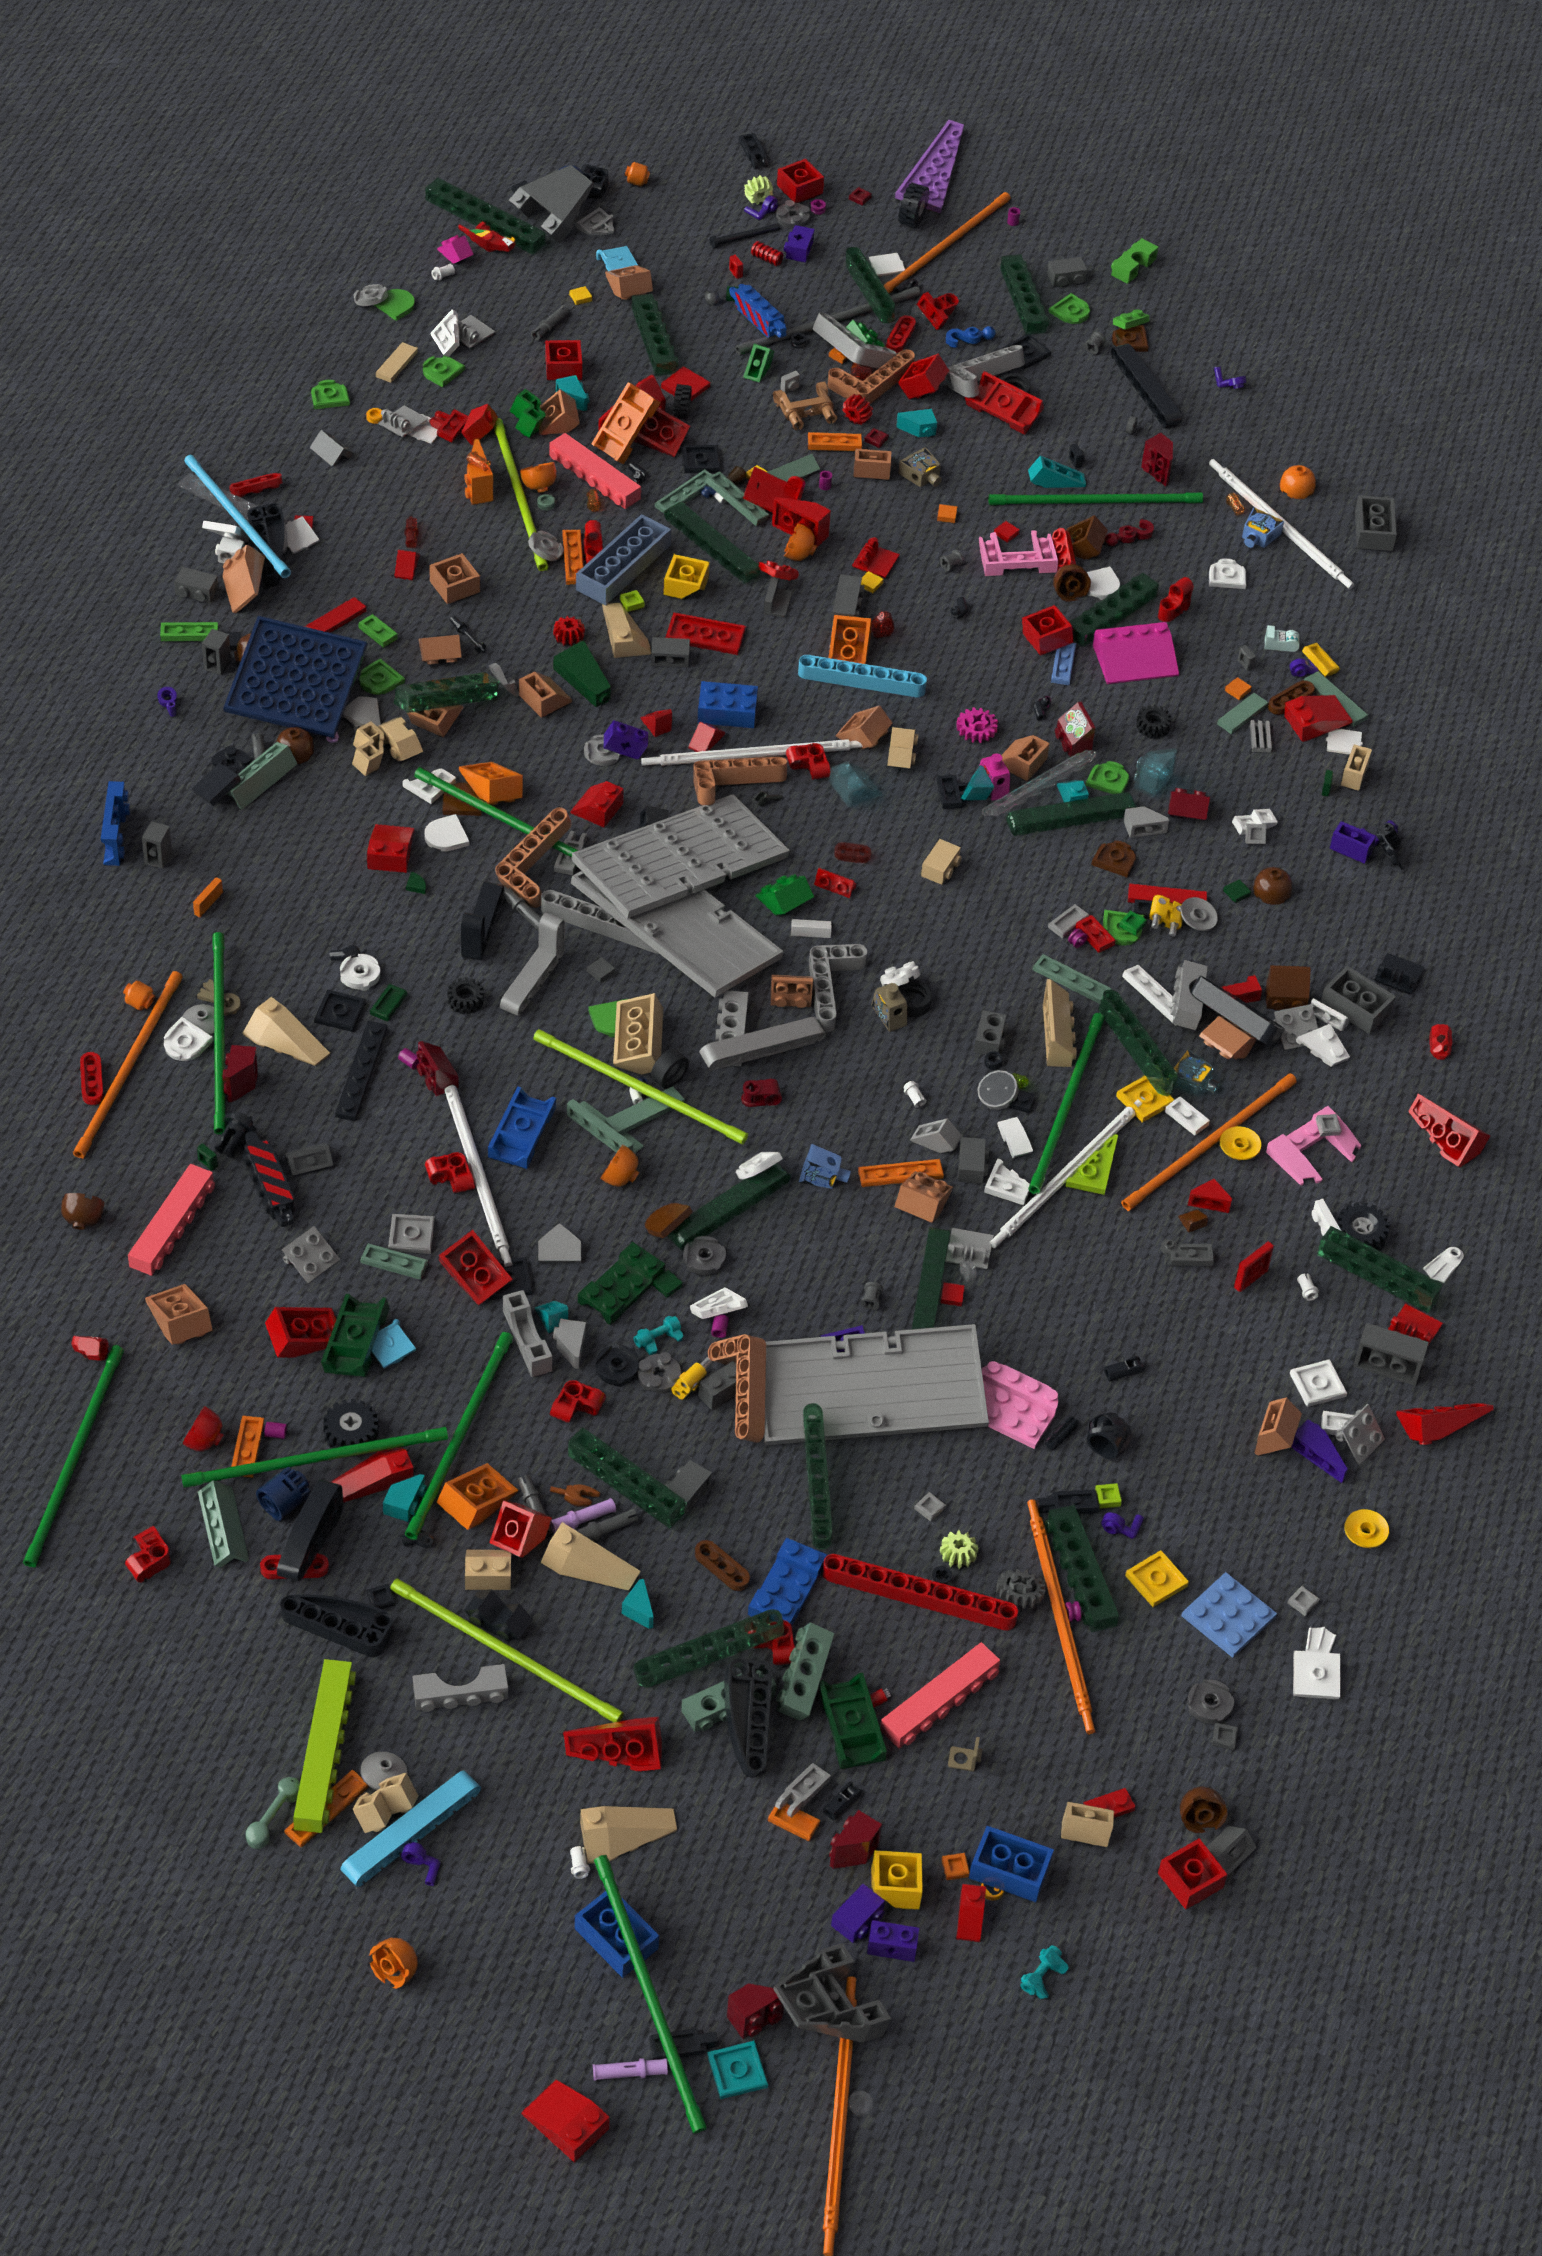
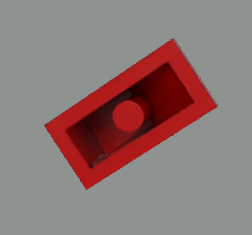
M489 404L471 410L461 432L470 445H474L475 439L480 440L494 428L498 418L496 412Z
M962 1884L957 1940L980 1942L985 1906V1886Z

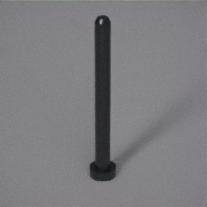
M772 224L718 238L711 236L709 239L710 245L713 248H717L719 244L777 231L780 229V225Z

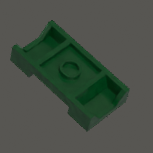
M632 1242L619 1254V1260L595 1283L591 1281L578 1293V1304L581 1306L589 1304L602 1314L607 1324L612 1325L652 1286L653 1280L665 1272V1263Z
M345 1294L321 1361L325 1373L366 1377L372 1361L370 1353L380 1325L385 1324L390 1310L387 1298L382 1297L377 1304L359 1302L350 1294Z
M858 1673L849 1682L833 1685L821 1680L817 1691L822 1708L826 1711L840 1769L885 1761L887 1751L864 1674Z

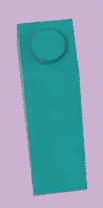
M1041 455L1028 469L1030 481L1044 488L1086 487L1084 473Z

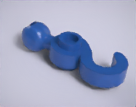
M991 326L985 327L983 331L976 327L967 328L965 331L951 329L946 333L945 340L949 346L956 348L958 340L954 338H959L970 344H976L983 337L986 340L993 339L996 333Z

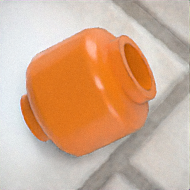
M633 162L631 167L627 166L625 176H627L628 183L639 187L647 184L650 171H648L646 165Z
M138 980L132 984L128 983L123 991L125 1002L137 1010L148 1009L155 998L153 988Z

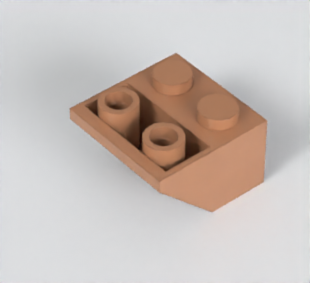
M855 449L854 477L889 480L891 451Z
M533 672L519 679V696L540 717L572 702V699L548 676Z
M430 692L416 697L407 710V714L412 724L444 738L462 711L463 706Z
M1034 735L1017 739L1001 755L1003 757L1002 760L1010 773L1028 781L1047 760L1050 743Z
M772 975L771 1005L778 1007H811L813 977Z
M1218 1016L1199 1035L1204 1039V1043L1207 1046L1219 1049L1220 1055L1227 1059L1234 1058L1236 1060L1237 1058H1246L1257 1038L1224 1016Z
M915 1171L901 1185L895 1207L933 1223L940 1215L953 1187L943 1180H936L928 1177L924 1172Z
M1287 1397L1269 1402L1257 1440L1256 1455H1263L1292 1446L1302 1413Z

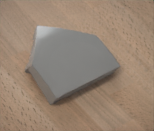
M599 207L578 221L576 228L587 235L613 234V215H608Z
M497 663L489 665L491 672L498 682L516 697L519 696L515 680L511 677L506 679L501 667Z
M357 697L345 707L342 719L346 718V720L352 723L354 730L370 721L376 726L381 725L377 698Z
M559 1223L538 1241V1263L581 1262V1241Z

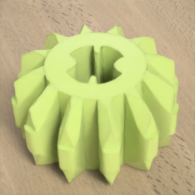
M761 175L758 178L753 177V180H748V184L744 185L745 196L751 204L756 203L758 205L760 202L763 203L767 196L773 195V186L767 177H762Z
M959 1530L956 1535L950 1532L948 1537H944L940 1547L943 1562L949 1561L950 1567L957 1564L959 1569L962 1567V1564L969 1567L971 1562L976 1560L978 1553L975 1537L969 1538L968 1532L963 1535Z

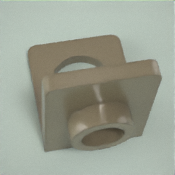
M976 1737L974 1750L952 1746L948 1767L974 1772L975 1763L981 1761L982 1748H978L980 1737ZM957 1753H963L967 1756L968 1760L964 1764H958L955 1762L954 1756Z

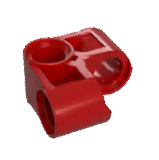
M590 520L585 524L584 555L586 564L603 550L601 524L596 520Z
M1183 577L1170 586L1169 595L1160 602L1159 620L1170 622L1180 614H1183L1184 610H1188L1194 589L1193 582L1189 578Z
M818 743L794 745L786 750V756L791 769H808L812 780L830 777V765L822 745Z
M454 1152L448 1155L432 1157L425 1162L428 1177L432 1184L450 1181L453 1193L475 1189L472 1173L469 1170L466 1157L462 1153Z
M570 1380L565 1383L558 1398L555 1399L550 1416L569 1423L577 1410L597 1415L606 1399V1395L597 1388H592L576 1380Z
M154 1526L133 1537L141 1551L129 1556L125 1565L137 1582L141 1583L144 1581L143 1579H149L154 1574L167 1568L171 1563L168 1546Z
M753 1621L748 1624L750 1647L771 1648L774 1665L791 1664L789 1657L795 1648V1644L793 1642L792 1627L788 1621ZM777 1633H784L785 1635L780 1636Z

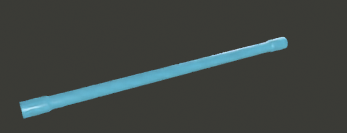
M193 455L186 456L184 461L187 466L200 478L274 566V569L282 578L289 577L291 570L279 559L211 479Z

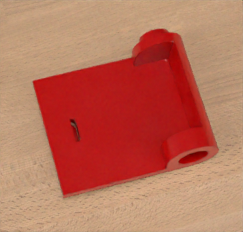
M754 466L743 499L773 513V499L775 497L801 500L806 483L798 476H792L786 482Z

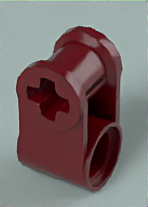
M776 1079L749 1080L743 1084L744 1094L741 1096V1102L747 1107L773 1106L782 1101L779 1084Z

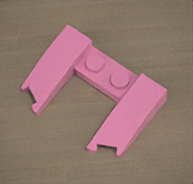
M1031 530L1034 551L1001 552L996 532L990 533L991 540L986 542L983 541L982 537H979L985 576L1003 575L1004 569H1031L1037 567L1039 573H1056L1058 558L1051 534L1047 535V539L1038 538L1037 531Z
M1329 1106L1315 1113L1310 1122L1287 1136L1282 1134L1268 1143L1266 1153L1300 1185H1303V1179L1314 1178L1316 1183L1322 1182L1321 1176L1301 1152L1324 1137L1351 1162L1356 1157L1352 1154L1355 1147L1361 1148V1144L1338 1115L1341 1134L1320 1137L1315 1119L1317 1115L1336 1114Z

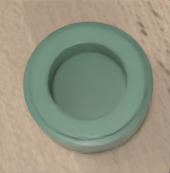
M543 494L538 497L537 505L542 510H551L555 507V498L552 495Z

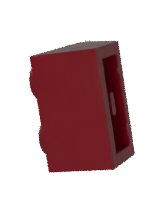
M1159 433L1145 441L1141 468L1166 487L1169 483L1173 460V442L1162 433Z
M1175 788V791H1170L1168 814L1206 820L1210 797L1206 796V792L1194 790V794L1187 793V789Z
M424 1041L418 1042L416 1055L419 1064L417 1065V1070L420 1076L424 1075L428 1090H433L434 1094L439 1096L444 1094L445 1088L450 1085H454L458 1089V1074L442 1048Z
M231 1045L230 1053L226 1054V1065L228 1067L223 1070V1081H226L224 1093L227 1095L228 1102H234L256 1088L258 1076L256 1047Z
M858 1810L854 1816L850 1815L847 1818L843 1831L840 1834L836 1833L830 1843L832 1846L829 1857H831L830 1867L833 1869L866 1864L874 1854V1850H877L879 1847L882 1824Z
M748 1983L728 1997L727 2018L742 2039L748 2036H756L761 2032L762 2027L769 2023L771 2025L776 2024L781 2020L784 2012L782 2002L771 1987Z

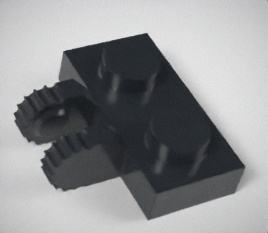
M956 775L937 776L942 809L961 808L962 801H972L961 798L968 782L958 783Z

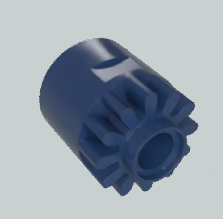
M287 1467L256 1491V1496L262 1508L275 1520L280 1521L307 1500L310 1495V1490L308 1489L309 1482L301 1472Z

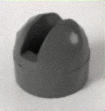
M719 293L705 294L706 302L709 305L717 304Z

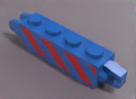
M740 284L738 289L735 287L729 289L730 295L735 300L737 310L767 338L774 335L780 338L786 336L784 316L752 286Z

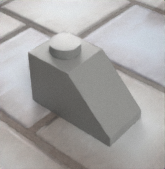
M1143 806L1126 809L1124 824L1129 837L1134 838L1167 833L1169 819Z
M947 1118L919 1125L910 1140L938 1153L955 1150L962 1135Z
M560 1319L559 1327L554 1328L553 1340H557V1349L574 1368L579 1369L586 1335V1322Z

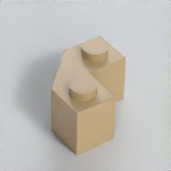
M402 717L394 718L377 726L384 733L383 745L390 744L391 755L397 761H403L423 752L416 733L404 726L406 722Z
M371 721L357 729L353 742L356 751L352 765L364 776L379 769L384 749V733Z
M892 727L887 766L910 768L911 764L915 765L916 753H912L913 745H917L918 734H915V730Z
M407 1773L385 1779L379 1783L380 1789L371 1795L366 1792L358 1798L353 1811L365 1833L383 1830L387 1826L392 1814L398 1812L406 1813L414 1807L418 1794Z

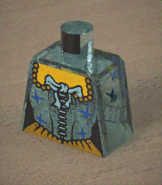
M1187 1050L1169 1074L1167 1086L1198 1097L1204 1089L1215 1093L1220 1083L1212 1079L1213 1066L1192 1051Z

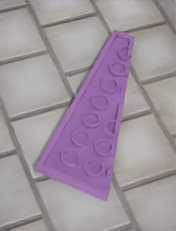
M952 120L947 121L896 191V199L903 200L906 188L913 182L929 188L930 195L928 196L929 201L926 209L941 213L964 124Z

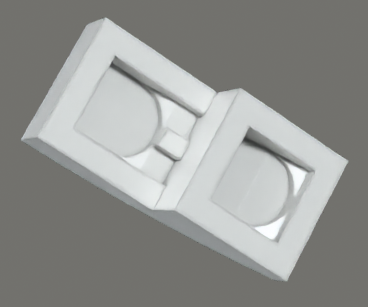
M1270 809L1253 810L1251 815L1234 816L1232 820L1239 835L1246 833V824H1266V829L1278 823Z
M1017 1117L997 1123L1004 1142H1007L1012 1158L1033 1152L1027 1134Z

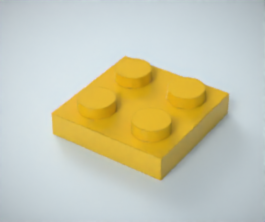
M1149 1074L1120 1089L1116 1095L1126 1107L1133 1108L1135 1116L1142 1123L1164 1111L1166 1106L1174 1101ZM1137 1099L1142 1103L1139 1107L1134 1104Z
M1161 1550L1130 1568L1125 1574L1152 1607L1157 1606L1185 1589L1189 1584V1581Z

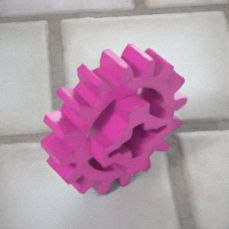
M975 707L972 708V711L965 709V713L961 712L960 717L957 718V731H960V736L965 735V740L970 738L973 743L975 740L982 743V739L989 741V737L994 738L995 733H997L998 720L995 719L994 714L989 715V710L983 712L982 708L976 710Z

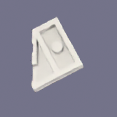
M453 309L430 333L444 356L449 357L459 346L458 313Z
M203 521V529L225 538L245 542L249 540V536L237 526Z
M442 768L431 772L436 777L452 785L456 783V777ZM405 779L403 781L404 788L430 804L444 794V791L428 785L419 779L413 781Z
M1331 1024L1303 1034L1296 1039L1299 1045L1303 1043L1311 1049L1310 1053L1321 1058L1324 1063L1331 1067L1350 1058Z
M997 1159L985 1186L984 1193L1024 1205L1030 1192L1028 1189L1030 1184L1020 1178L1013 1169L1009 1171L1003 1166L1001 1159Z
M725 1287L690 1305L692 1314L701 1319L748 1307L745 1298Z

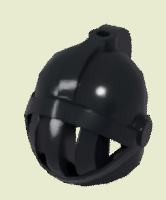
M1116 1413L1099 1414L1088 1425L1087 1443L1095 1453L1105 1459L1115 1458L1131 1442L1132 1433L1129 1426Z

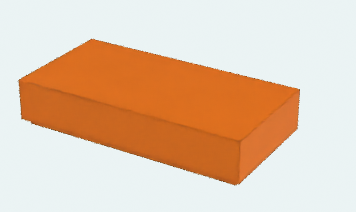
M214 878L193 901L194 915L201 917L223 893L221 879Z
M786 1804L781 1809L774 1807L768 1817L769 1822L807 1841L811 1840L820 1824L819 1819L801 1810L793 1817L787 1815V1810L791 1806L789 1804Z

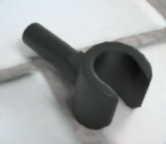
M760 791L755 800L759 801V806H764L767 801L781 800L783 797L782 795H768Z

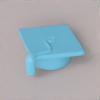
M627 246L603 251L598 249L596 252V259L601 260L602 257L608 271L638 265Z
M394 1319L392 1324L378 1331L371 1352L382 1367L386 1368L391 1364L400 1362L405 1356L416 1351V1348L400 1328V1321Z

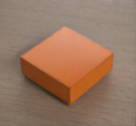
M939 504L937 521L955 523L957 506Z
M1237 677L1226 686L1225 691L1236 699L1241 700L1251 691L1252 686Z
M965 1853L942 1856L941 1860L946 1880L969 1877L970 1871Z

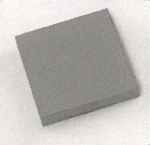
M392 1214L388 1249L398 1252L431 1254L435 1216Z

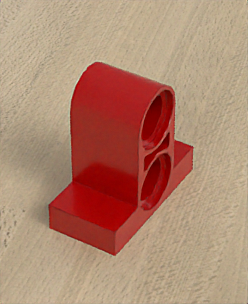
M926 292L921 296L916 305L935 329L938 330L943 327L959 300L952 293L933 298L929 292Z

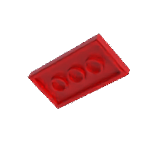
M673 612L665 638L690 639L689 646L738 655L746 626Z

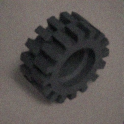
M677 384L673 403V416L688 418L692 386Z
M1148 705L1147 708L1143 707L1137 717L1136 727L1138 732H1142L1144 737L1147 734L1150 739L1151 736H1154V739H1157L1158 736L1163 738L1170 731L1171 714H1168L1167 709L1163 711L1161 706L1160 708H1157V705H1154V708L1151 705ZM1149 720H1155V721H1158V722H1160V723H1159V724H1153V723H1150V722H1148V721H1149Z
M465 977L463 981L461 978H458V982L454 980L452 985L448 986V1004L451 1009L454 1008V1012L457 1013L460 1010V1014H463L464 1011L470 1014V1011L475 1013L477 1009L480 1010L484 1004L483 986H480L479 981L475 983L473 978L471 981L468 980V977ZM462 993L472 994L473 997L463 999L460 998L459 995Z

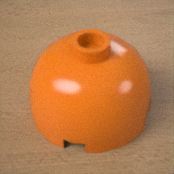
M554 462L520 470L525 486L529 489H537L538 493L548 491V487L553 485L557 476Z
M1302 465L1289 467L1283 473L1280 481L1281 491L1287 493V496L1295 499H1305L1312 495L1316 486L1314 473Z
M798 523L793 530L796 534L794 533L790 536L784 551L786 552L784 557L793 561H802L809 554L813 555L817 547L814 545L815 537L813 532L808 527Z
M622 1145L600 1179L617 1187L624 1186L628 1181L633 1183L639 1174L636 1170L639 1163L635 1153L625 1145Z
M388 1938L379 1942L371 1949L369 1954L373 1958V1961L370 1962L371 1968L375 1976L384 1984L386 1978L395 1985L393 1988L397 1989L405 1985L416 1973L418 1966L416 1952L403 1939ZM397 1971L400 1972L399 1976H391L395 1974Z

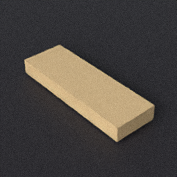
M402 342L376 371V377L391 383L418 353V348Z

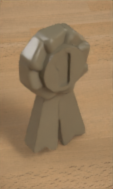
M209 979L208 982L203 983L205 989L201 988V992L197 994L199 1000L214 1003V982ZM225 993L224 1015H234L240 1009V999L233 993Z

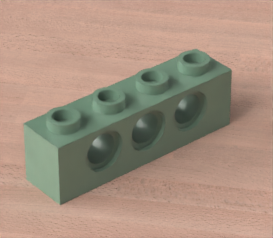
M809 1623L798 1630L795 1638L798 1642L789 1657L791 1664L783 1676L785 1683L783 1689L777 1695L776 1702H778L776 1711L799 1721L810 1715L833 1640V1632L813 1623ZM807 1646L811 1648L813 1654L808 1652ZM800 1667L805 1669L806 1675L801 1672ZM794 1687L799 1690L800 1696L795 1693Z
M761 1671L756 1672V1674H759L760 1678L764 1676L761 1675ZM773 1678L771 1685V1699L776 1694V1683L773 1680ZM724 1681L682 1700L681 1711L694 1732L708 1730L714 1723L721 1720L727 1721ZM753 1693L757 1701H763V1696L760 1693Z

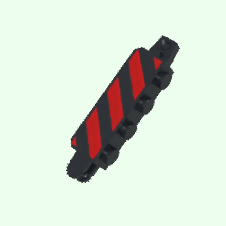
M249 1131L245 1134V1154L242 1155L245 1166H249L251 1169L249 1174L252 1182L257 1183L256 1191L259 1198L263 1197L264 1210L266 1214L270 1213L272 1219H276L281 1227L294 1224L292 1214L295 1211V1197L270 1141H260L256 1132Z

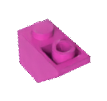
M456 235L441 242L443 246L437 248L453 264L474 255L465 235L460 238Z

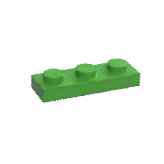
M218 622L161 623L160 638L161 641H204L211 629L218 631Z

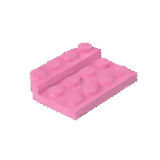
M995 1361L989 1362L987 1366L982 1368L989 1420L988 1427L1035 1449L1055 1418L1058 1406L1057 1391L1006 1365Z

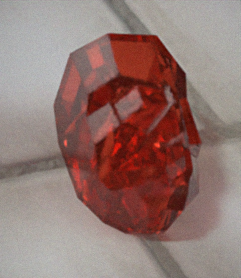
M853 362L851 375L864 381L872 374L873 369L869 366Z
M880 611L872 621L871 632L875 638L890 636L894 631V622L891 613L888 611Z

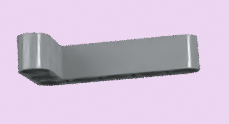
M823 312L818 313L812 329L852 362L880 368L897 354L889 348L864 343L832 316Z
M1013 345L948 367L949 372L946 375L948 387L964 397L977 396L979 394L978 381L981 380L984 371L994 376L1025 364L1023 347L1021 345Z
M547 912L543 914L539 922V947L502 997L500 1009L520 1016V1012H523L531 1001L529 999L533 998L539 990V985H542L550 975L549 971L552 972L559 962L558 959L562 958L565 950L564 919Z
M861 944L814 946L810 950L809 971L810 976L813 977L812 993L815 1014L824 1032L833 1031L836 1022V1007L830 971L860 970L866 965L867 949Z

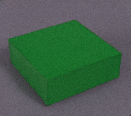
M1130 910L1120 921L1119 927L1136 936L1146 925L1147 919Z

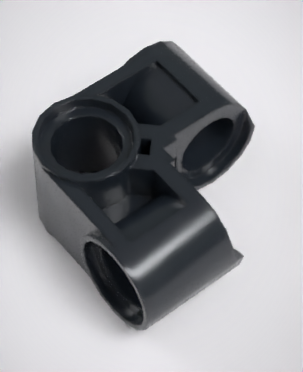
M584 164L581 167L583 175L594 183L589 196L602 198L609 186L608 170Z

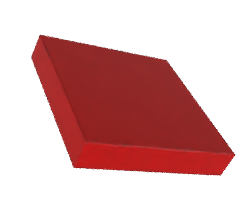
M684 366L661 383V388L675 396L677 384L692 386L691 401L710 387L708 380Z
M1266 1242L1240 1262L1234 1288L1237 1291H1243L1268 1271L1274 1249L1272 1243Z

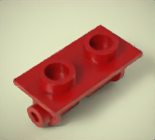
M818 868L814 885L850 898L852 890H855L857 883L852 879Z

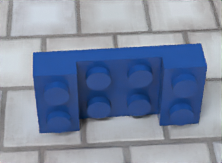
M108 782L101 842L105 844L104 865L120 866V858L124 859L125 849L121 847L123 845V833H119L120 823L126 821V815H130V803H127L129 800V790H125L124 782Z
M517 1086L488 1146V1157L527 1169L534 1156V1148L545 1125L550 1122L556 1110V1098L551 1097L546 1101L529 1097L521 1087Z
M786 1538L762 1587L757 1590L748 1606V1615L755 1617L761 1614L775 1621L786 1620L792 1627L823 1570L824 1559L827 1554Z

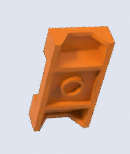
M628 382L591 444L613 457L617 462L624 464L633 450L630 446L647 417L652 418L661 402Z

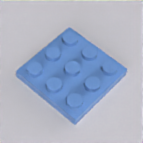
M1225 1572L1182 1612L1181 1616L1233 1658L1276 1618L1277 1613Z

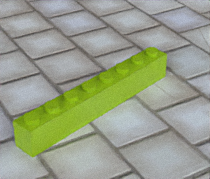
M324 1659L293 1817L294 1830L323 1833L324 1824L329 1823L330 1810H327V1806L333 1802L334 1790H331V1785L336 1784L338 1771L335 1769V1764H340L341 1750L338 1748L339 1744L344 1743L345 1730H342L343 1724L348 1722L349 1711L346 1710V1706L351 1705L352 1691L349 1690L350 1685H355L356 1672L352 1671V1662Z

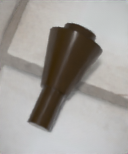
M735 466L726 478L734 485H737L747 480V473L742 467Z

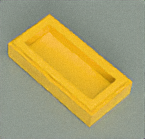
M1318 643L1305 646L1302 650L1325 677L1339 671V666Z

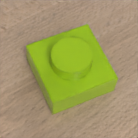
M637 590L620 595V601L627 612L644 607V600Z
M1117 1483L1096 1485L1095 1490L1099 1509L1121 1507L1122 1501Z

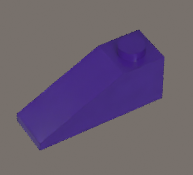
M1307 1419L1297 1429L1291 1448L1343 1483L1348 1470L1326 1431L1318 1424Z

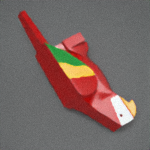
M483 221L476 226L475 230H469L460 224L458 225V228L469 236L473 242L488 252H493L494 250L510 252L515 247L516 243L513 237L501 236L498 232L490 230V226H486Z

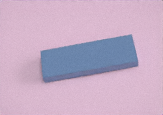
M1076 643L1056 649L1051 683L1070 685Z

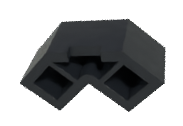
M492 1589L478 1591L464 1610L473 1624L506 1641L520 1639L533 1620L520 1603L505 1605Z

